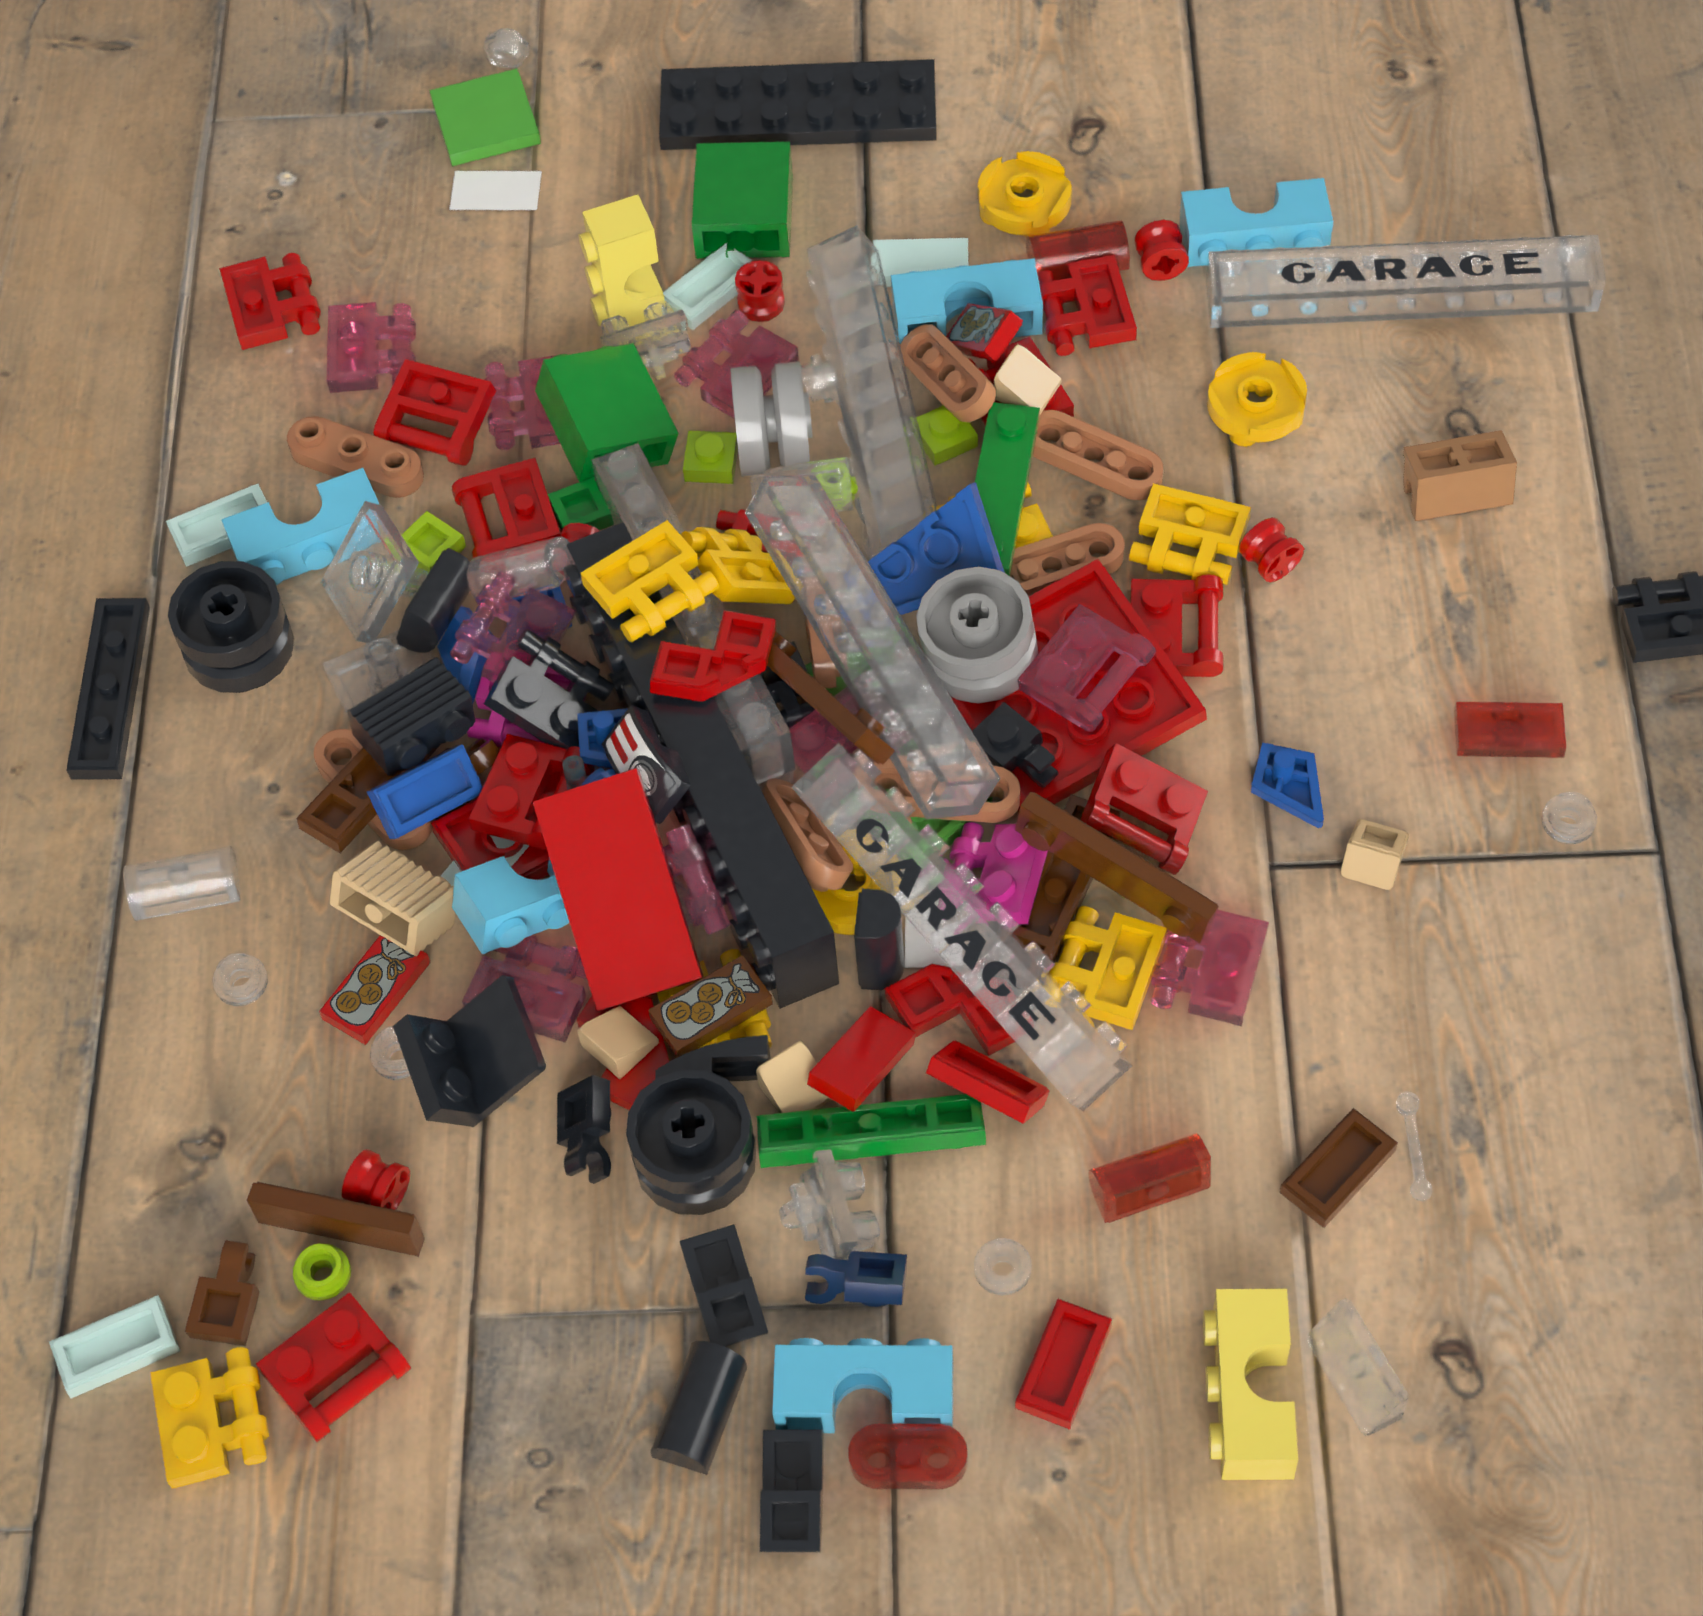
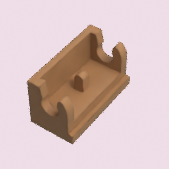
M1502 430L1403 448V456L1405 458L1404 492L1405 494L1412 493L1411 513L1415 521L1513 504L1517 461Z

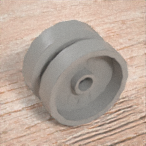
M800 361L775 363L771 370L773 395L766 396L763 393L761 371L756 365L732 367L730 369L741 477L767 474L771 467L769 443L778 442L780 466L785 472L811 470L808 438H813L808 392H803Z
M972 567L960 569L937 580L922 597L916 615L919 638L924 651L927 671L942 691L956 700L977 704L996 701L1019 690L1033 674L1039 655L1029 597L1017 580L1000 570Z

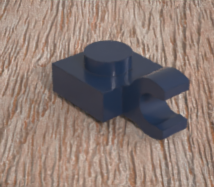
M850 1251L848 1260L835 1259L823 1254L810 1255L807 1258L805 1275H819L827 1281L822 1283L808 1282L805 1300L814 1304H824L832 1301L839 1293L844 1292V1302H859L870 1307H882L888 1304L902 1305L907 1275V1254Z

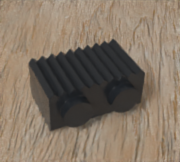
M434 657L347 710L353 736L388 776H393L397 770L409 769L418 765L432 748L437 749L441 743L460 739L476 722L472 697L469 691L464 689L463 685L458 682L456 677H453L450 670H447L444 664H441L438 657Z

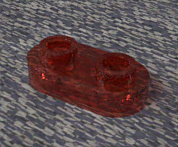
M871 1424L863 1427L853 1436L848 1448L849 1465L853 1476L862 1485L873 1489H946L962 1479L968 1466V1450L964 1438L956 1429L944 1424ZM876 1453H883L890 1458L888 1464L881 1468L871 1466L868 1460ZM936 1453L944 1454L949 1458L948 1464L942 1468H934L927 1461L930 1456Z

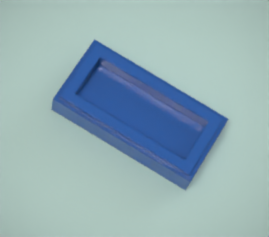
M462 744L456 745L367 791V794L391 840L397 839L479 796L483 786Z

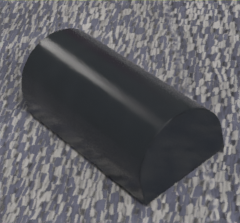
M450 548L443 550L405 610L396 638L397 645L416 653H427L435 649L477 580L476 570L465 556Z
M862 889L858 897L854 933L858 982L861 985V989L883 990L899 981L904 972L901 908L898 901L885 891Z
M694 1341L691 1344L651 1448L652 1458L708 1475L747 1370L746 1361L741 1355L713 1342Z

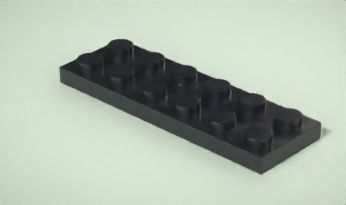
M934 59L661 69L659 124L661 150L696 149V145L699 143L790 142V146L937 140Z

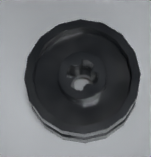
M220 561L197 569L182 580L171 596L168 619L172 632L181 649L189 673L202 686L221 693H243L264 686L278 676L292 657L294 635L275 581L262 568L243 561Z
M681 1069L656 1078L639 1092L628 1112L626 1137L640 1186L658 1206L677 1214L704 1215L725 1208L745 1191L755 1172L756 1144L751 1115L744 1096L728 1079L707 1070Z

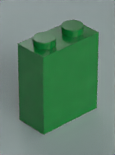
M790 142L699 143L696 145L692 233L696 259H706L726 243V258H728L727 251H734V249L743 253L748 258L790 257L793 187Z
M634 343L615 347L604 346L593 351L570 355L559 354L552 358L543 359L535 392L579 482L592 477L596 479L669 464L679 432Z

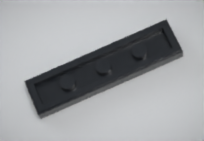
M96 598L66 769L71 780L122 779L150 612V606L146 598Z

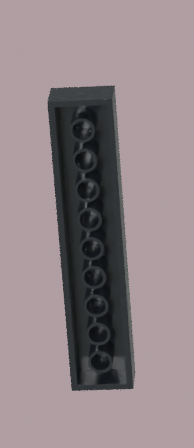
M624 522L568 543L566 547L570 565L563 567V571L573 596L569 597L573 612L580 625L587 623L592 634L588 635L598 663L607 662L611 673L607 674L608 680L614 684L612 691L617 701L620 703L626 700L628 707L633 705L649 712L660 744L677 751L680 755L691 786L673 810L680 823L686 821L691 834L687 835V839L695 860L699 865L707 863L712 875L708 877V882L719 907L728 905L733 919L729 920V925L737 945L741 950L749 947L755 961L750 966L767 990L771 991L779 1009L838 985L839 975L834 931L715 699L711 697L700 702L650 693V679L661 641L686 645L673 618L665 622L666 628L655 635L650 636L646 633L631 643L625 637L620 627L621 624L636 616L629 608L612 619L583 586L582 571L633 541ZM659 591L648 597L654 604L663 599Z

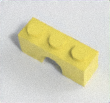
M637 194L583 211L586 232L579 234V241L587 263L591 262L592 264L585 266L584 269L592 294H597L596 297L590 298L597 324L599 326L607 325L614 342L668 325L664 293L651 267V264L659 262L655 232L639 195Z
M1216 1289L1213 1310H1203L1204 1346H1215L1216 1366H1206L1207 1402H1218L1219 1423H1209L1210 1459H1221L1222 1480L1294 1479L1298 1463L1295 1402H1273L1262 1399L1249 1388L1245 1379L1250 1372L1259 1367L1287 1365L1291 1346L1287 1289Z

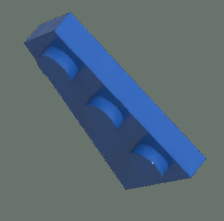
M976 482L966 486L945 505L932 512L907 534L890 544L846 578L861 627L918 610L922 597L937 580L955 570L984 567L1004 572Z

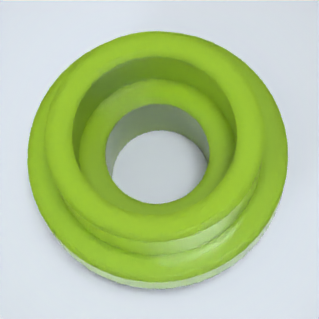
M314 1244L307 1247L300 1253L293 1267V1280L296 1287L305 1297L312 1300H327L337 1296L345 1289L351 1276V1266L346 1254L340 1248L330 1244ZM324 1267L332 1269V1274L328 1278L321 1281L314 1280V1275L319 1269Z

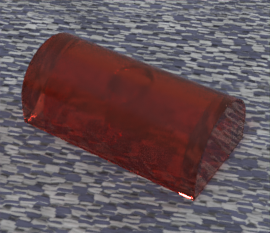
M1122 220L1036 234L1026 238L1027 255L1029 259L1035 258L1037 273L1044 270L1051 271L1055 280L1068 278L1067 263L1115 255L1119 271L1130 269L1129 243Z
M1194 1133L1090 1169L1088 1171L1090 1186L1104 1222L1110 1223L1208 1189L1211 1186V1156L1199 1134Z

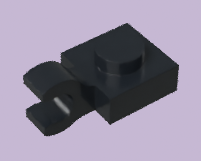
M1005 702L966 736L969 747L992 766L1002 767L1011 772L1018 767L1042 788L1058 775V771L1051 766L1055 761V757L1041 746L1043 743L1041 731Z
M591 1075L557 1093V1144L567 1147V1153L564 1157L565 1173L568 1176H573L586 1170L587 1164L589 1168V1182L593 1184L609 1177L611 1172L609 1154L599 1140V1137L610 1132L612 1115L610 1107V1080Z

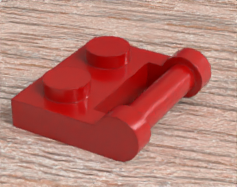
M405 359L377 418L373 435L393 443L447 457L450 463L466 466L471 460L474 440L495 396L496 389L491 381ZM406 413L456 428L452 436L448 437L401 424V420Z
M535 457L462 477L453 483L451 490L457 505L462 506L474 544L472 558L477 570L481 572L494 571L501 567L504 561L561 546L559 542L560 531ZM491 494L495 495L507 536L497 539L492 538L481 503L484 496Z
M1209 574L1201 575L1194 580L1131 579V605L1183 677H1215L1221 674L1224 670V656L1218 650V602L1224 596L1223 580L1218 576ZM1183 604H1198V650L1194 653H1182Z
M507 733L469 817L471 830L547 850L538 820L536 822L531 821L535 812L533 801L541 798L552 771L562 773L553 793L555 795L579 787L583 778L591 775L594 765L581 763L579 747L573 746L564 749Z
M1115 743L1106 752L1081 821L1097 831H1101L1159 861V868L1172 875H1176L1188 856V844L1208 791ZM1109 805L1169 835L1167 841L1109 812Z
M350 1292L256 1363L260 1373L317 1443L331 1432L329 1426L391 1377L398 1380L411 1370V1366L402 1353L386 1337ZM372 1352L378 1357L377 1360L315 1408L309 1403L311 1399Z

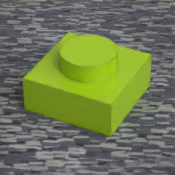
M944 405L911 419V432L934 466L978 447V434L969 422L959 421Z
M688 430L683 463L684 482L733 484L738 452L736 432Z
M426 511L393 542V546L397 556L425 575H428L443 550L450 548L461 553L466 548L464 535Z

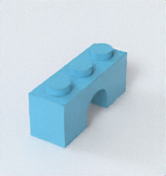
M1324 178L1276 182L1274 207L1260 214L1246 213L1238 209L1231 200L1229 187L1181 192L1179 225L1183 236V245L1189 256L1187 267L1215 266L1224 263L1264 261L1295 256L1307 257L1315 254L1329 253L1333 217Z
M1035 258L1007 260L999 263L973 266L963 265L955 268L929 271H912L891 275L892 307L898 347H900L903 339L909 332L921 325H934L946 336L947 323L956 315L961 314L968 303L1014 312L1023 320L1022 326L1014 337L1042 334L1043 302Z
M364 468L316 484L322 506L319 513L306 523L291 525L281 522L275 517L269 502L221 519L236 560L262 568L278 585L286 579L311 570L322 569L332 562L359 552L370 551L378 545L391 541L383 511Z
M504 856L455 874L452 908L482 954L500 947L509 948L515 946L526 937L547 929H558L569 923L550 857L547 869L550 877L541 880L520 876L511 868Z
M812 1338L794 1339L789 1342V1345H775L772 1413L776 1430H824V1433H835L836 1410L840 1401L852 1391L873 1389L886 1396L892 1405L894 1434H953L952 1346H941L940 1342L932 1339H914L908 1341L906 1345H883L880 1341L869 1338L854 1339L849 1341L847 1345H824L822 1341Z

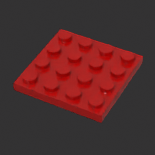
M1099 559L1090 562L1029 596L1039 655L1033 674L1019 690L1001 700L978 704L956 700L942 691L971 730L975 729L996 708L1005 702L1041 731L1043 738L1041 746L1055 757V761L1051 766L1058 771V775L1042 788L1020 768L1016 767L1012 773L1017 777L1020 784L1018 812L1021 804L1030 792H1035L1051 803L1056 804L1069 797L1070 794H1074L1094 783L1107 750L1115 743L1142 756L1207 720L1206 708ZM923 654L920 656L921 664L927 671L925 658ZM984 759V761L986 762V764H987L988 766H992L990 763H988V762Z

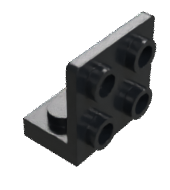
M501 975L447 1021L407 1014L393 1025L426 1121L475 1127L546 1068L544 1057L514 978Z

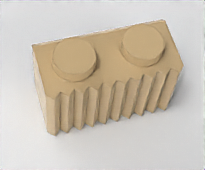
M379 840L359 852L335 870L332 875L331 906L415 956L419 954L420 950L424 951L427 945L431 946L434 939L438 940L441 934L444 935L447 929L451 930L456 914L452 908L454 885L451 886L441 876H433L430 870L424 871L421 865L416 866L413 860L409 861L404 854L396 850L390 851L387 845L382 847Z

